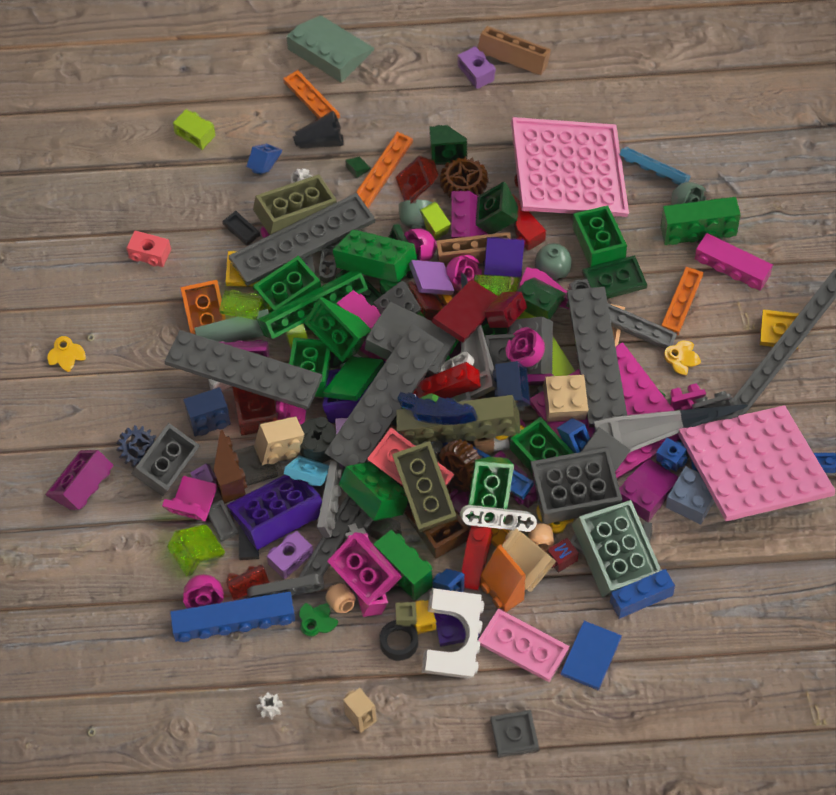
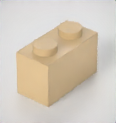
M361 688L355 691L352 690L345 695V699H343L345 715L361 733L377 721L375 705Z

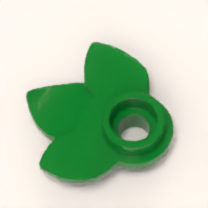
M305 603L300 609L299 616L302 620L300 627L302 633L306 636L312 637L318 633L331 632L338 624L337 619L330 618V606L328 603L321 604L314 609L310 604ZM312 625L314 629L309 630L307 627Z

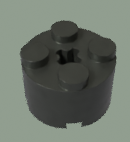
M324 417L305 421L300 425L304 433V439L300 445L301 456L321 463L330 460L331 457L325 454V451L336 436L334 426Z

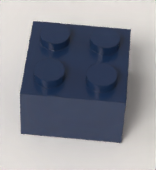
M519 361L495 364L496 370H493V378L497 382L495 397L513 395L517 407L531 405L527 367H523Z
M220 387L183 399L194 437L203 436L211 431L221 430L231 425L228 407Z

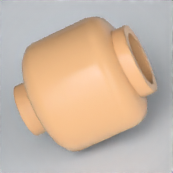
M537 523L536 527L527 533L528 538L545 552L554 545L553 530L545 523Z
M338 583L328 589L326 601L335 612L347 613L354 607L355 595L346 584Z

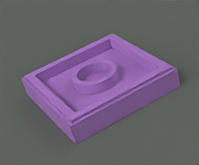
M419 260L410 261L409 266L419 293L452 295L454 293V288L447 275L444 263Z

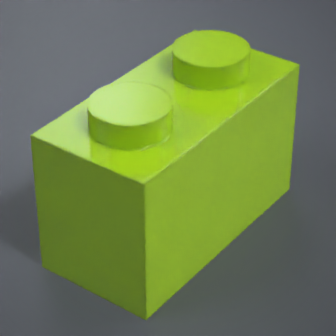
M188 109L173 122L175 134L201 150L216 136L212 122L204 120L197 113L191 112Z

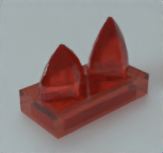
M262 564L257 567L249 566L247 571L241 575L229 573L226 582L233 600L246 595L249 587L270 583Z

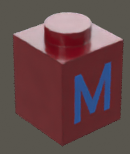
M568 538L547 549V554L556 560L551 568H555L559 573L578 561L579 552Z

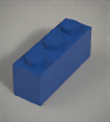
M664 569L611 592L610 603L618 618L621 619L673 596L675 585L667 570Z

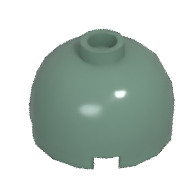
M694 182L681 183L672 192L671 205L706 201V196H704L706 189Z
M410 200L399 203V218L401 222L411 229L426 227L420 210L433 202L416 200V203L410 204Z
M552 243L545 245L538 251L535 259V268L545 272L554 281H558V278L567 277L571 271L572 259L570 252L564 246Z

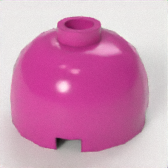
M422 228L410 229L408 232H405L404 235L407 241L415 245L417 260L430 261L434 257L437 248V242L430 232Z
M461 255L453 258L447 264L446 272L455 291L462 289L461 273L466 275L468 282L472 279L480 284L482 269H479L477 264L479 262L474 256Z
M529 327L517 330L512 341L509 339L507 342L506 356L511 362L519 361L523 367H532L544 355V340L538 332Z
M207 574L192 577L184 587L183 602L187 609L218 604L224 599L223 588L220 582L215 577Z

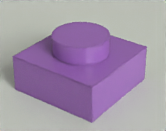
M204 464L191 472L192 478L211 483L216 482L210 464Z

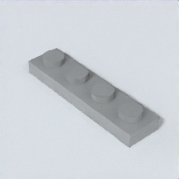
M330 461L317 525L323 538H331L332 530L335 528V514L338 512V498L342 493L339 482L344 470L337 461Z

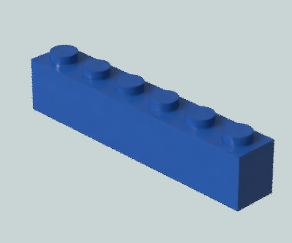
M291 591L170 611L175 642H188L195 638L207 639L212 635H229L231 632L236 631L248 632L254 628L266 629L272 625H288L296 621Z

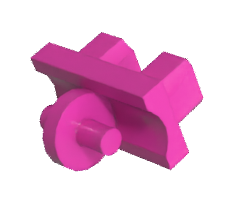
M697 383L689 385L687 387L688 393L682 394L680 388L671 389L670 405L674 410L693 409L692 405L696 404L695 400L706 396L705 389L701 390Z

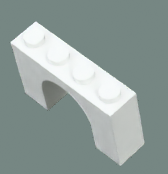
M440 589L430 591L428 612L448 614L459 619L465 628L466 638L462 648L456 652L426 650L423 654L422 673L467 679L477 674L478 662L475 660L476 653L478 654L480 650V641H477L478 633H481L482 621H479L480 613L484 609V601H481L482 595Z

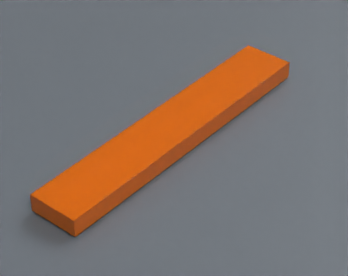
M397 132L356 191L367 208H369L413 143V138Z

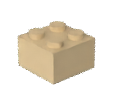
M584 375L545 377L543 391L547 422L568 421L571 418L586 420L589 410Z
M297 417L260 424L254 448L262 465L275 464L282 460H293L299 455L304 433Z

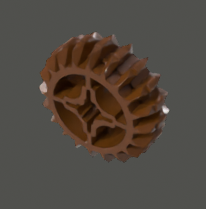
M466 156L463 159L457 157L456 161L451 159L450 163H446L445 168H442L440 186L443 188L444 194H448L449 198H451V191H470L478 196L483 194L487 188L489 181L488 172L484 164L480 165L479 160L474 162L473 157L470 160Z
M461 439L451 441L441 449L439 463L455 475L450 481L453 487H457L459 491L470 492L474 462L481 459L482 456H479L478 450H475L472 444L468 445L467 441H462Z

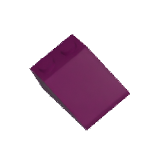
M647 459L619 488L622 503L631 500L637 515L646 522H649L666 501L679 477L653 460Z

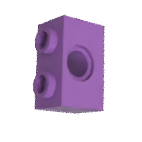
M476 46L458 55V67L476 89L494 81L496 72L494 65L487 61L485 54L479 51Z
M295 531L293 534L287 535L278 547H273L267 555L268 565L285 580L311 557L313 546L301 534ZM287 552H292V553H293V554L290 555V556H286V555H285Z

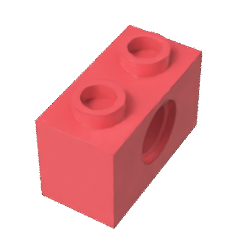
M134 231L127 246L128 256L132 260L164 267L171 251L169 239L139 231Z

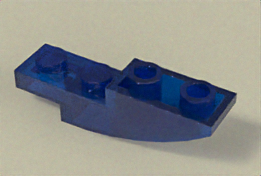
M400 392L397 398L401 407L412 410L415 420L439 425H458L474 422L478 419L473 406L459 404L451 398L444 399L439 397L435 403L431 399L426 398L424 400L418 398L413 393L406 394Z

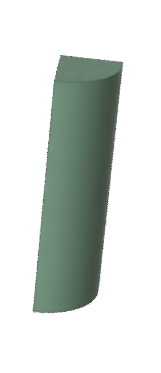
M268 309L195 327V335L217 342L245 341L264 335L257 319L269 312Z

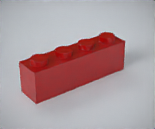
M464 362L425 378L419 383L407 403L431 393L449 401V398L476 390L481 387L480 372L469 363Z

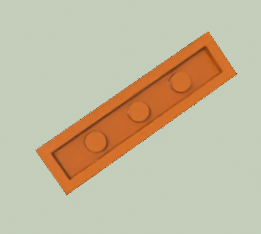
M298 70L283 78L286 86L318 119L332 111L336 113L338 119L340 118V113Z
M689 267L685 268L661 325L662 327L679 335L704 272Z

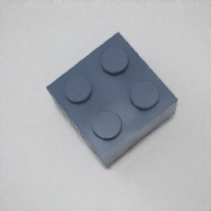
M685 466L667 497L666 508L701 525L712 507L714 499L700 474Z

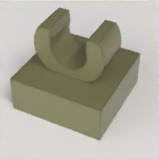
M416 602L395 603L396 625L410 626V624H417Z

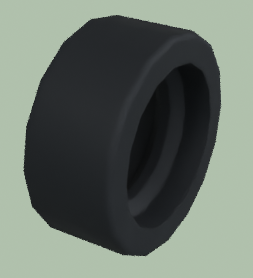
M396 620L387 623L380 633V648L383 654L395 661H402L412 657L418 647V633L412 624L410 626L396 625ZM394 631H405L410 635L411 643L403 650L392 649L387 644L388 635Z

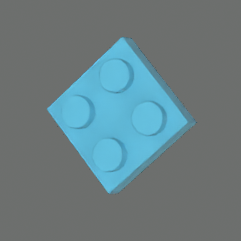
M298 455L285 467L284 474L294 480L306 481L312 486H321L327 480L329 465Z

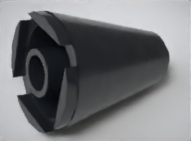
M334 111L295 132V136H293L295 145L299 146L300 149L339 147L344 145L343 134L341 135L340 131L341 126Z

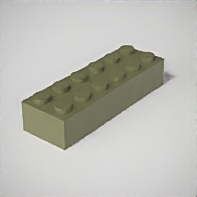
M513 395L396 410L397 432L415 446L430 441L432 446H435L438 443H449L459 439L474 441L478 438L492 439L496 436H513L521 433L519 410Z

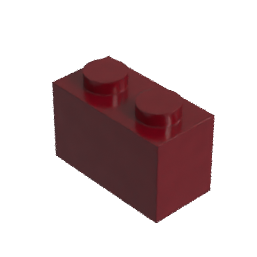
M521 291L502 292L484 313L490 328L510 327L526 310L527 305Z

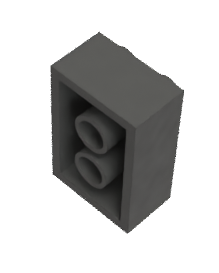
M544 317L516 319L508 327V334H514L521 328L529 327L539 333L545 344L544 355L537 364L527 367V374H551L553 321Z
M168 423L131 474L161 496H164L200 445Z

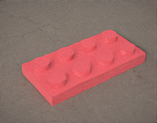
M390 428L367 460L403 486L392 454L415 445ZM438 463L447 486L455 475Z

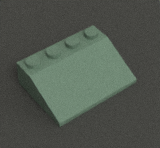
M321 15L297 25L286 36L288 50L341 83L374 51V47Z
M631 500L580 516L571 524L602 598L611 595V592L661 571Z

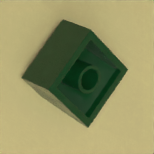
M448 125L429 127L431 165H444L450 163L451 159L456 161L457 157L463 159L466 156L467 158L466 137Z
M504 181L478 196L476 226L486 233L495 234L517 221L518 205Z
M535 277L526 280L518 290L522 292L526 301L527 308L525 312L534 317H544L549 320L567 296L566 293Z

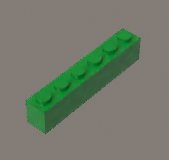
M352 270L257 319L263 335L274 339L303 324L321 297L337 305V302L354 290L360 294L368 290L362 273Z

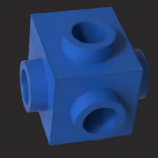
M669 438L665 439L656 452V461L660 462L664 468L672 469L677 472L679 467H684L688 460L685 446Z

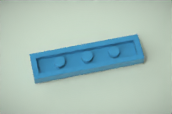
M629 147L622 148L619 154L629 163L636 162L640 164L639 167L648 171L651 169L656 171V175L666 178L667 176L671 178L675 184L680 185L681 183L689 182L691 175Z

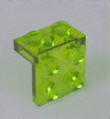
M225 290L219 312L220 314L257 320L259 311L265 310L261 296L258 294H244L238 290Z
M207 525L175 531L167 545L170 553L186 576L193 575L200 562L223 557L225 554V550Z

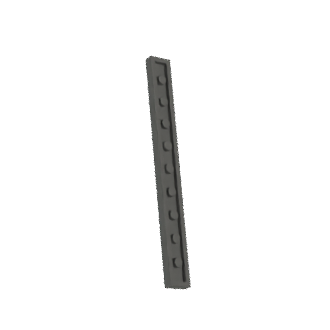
M836 269L832 271L734 396L733 401L735 405H748L746 408L737 411L738 416L747 413L836 299Z

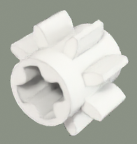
M296 169L291 175V184L312 177V175H309V170Z
M267 692L266 696L259 697L261 704L257 705V710L261 711L262 718L268 716L272 720L273 716L281 714L279 708L283 707V703L278 701V694L273 696Z

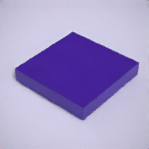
M487 237L484 275L521 277L524 239Z

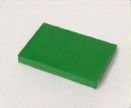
M352 356L323 391L324 396L327 398L358 401L384 366L383 360Z

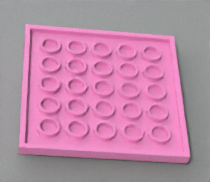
M512 118L511 127L521 211L574 214L608 205L613 216H628L629 210L621 156L619 155L620 148L616 125Z
M785 405L739 415L732 419H721L695 427L679 429L680 433L678 435L725 521L835 495L836 490Z

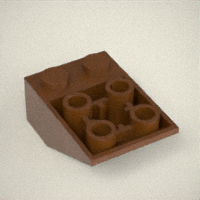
M221 430L214 464V474L218 491L224 504L246 495L245 489L248 487L244 471L238 464V456L236 452H233L231 439L229 436L226 437L224 431Z
M412 510L404 512L435 559L468 540L469 528L456 511V520L419 532Z

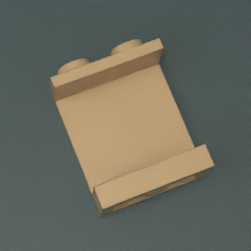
M516 528L505 537L506 541L502 547L526 574L525 589L532 592L555 564L556 560Z

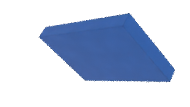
M584 621L561 671V676L599 690L622 635Z

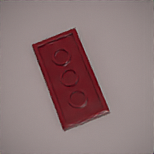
M471 279L436 314L432 323L464 343L487 319L484 311L498 296Z

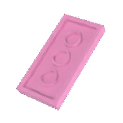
M500 609L496 611L478 640L480 641V646L547 682H550L569 650L568 645Z

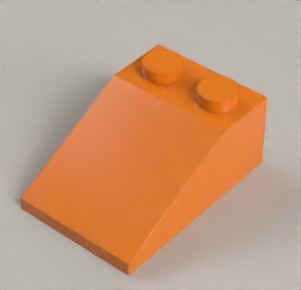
M217 280L180 287L190 333L195 334V327L226 320Z
M500 544L481 574L480 586L486 594L489 593L491 595L492 601L498 609L501 608L504 612H507L524 600L526 574Z

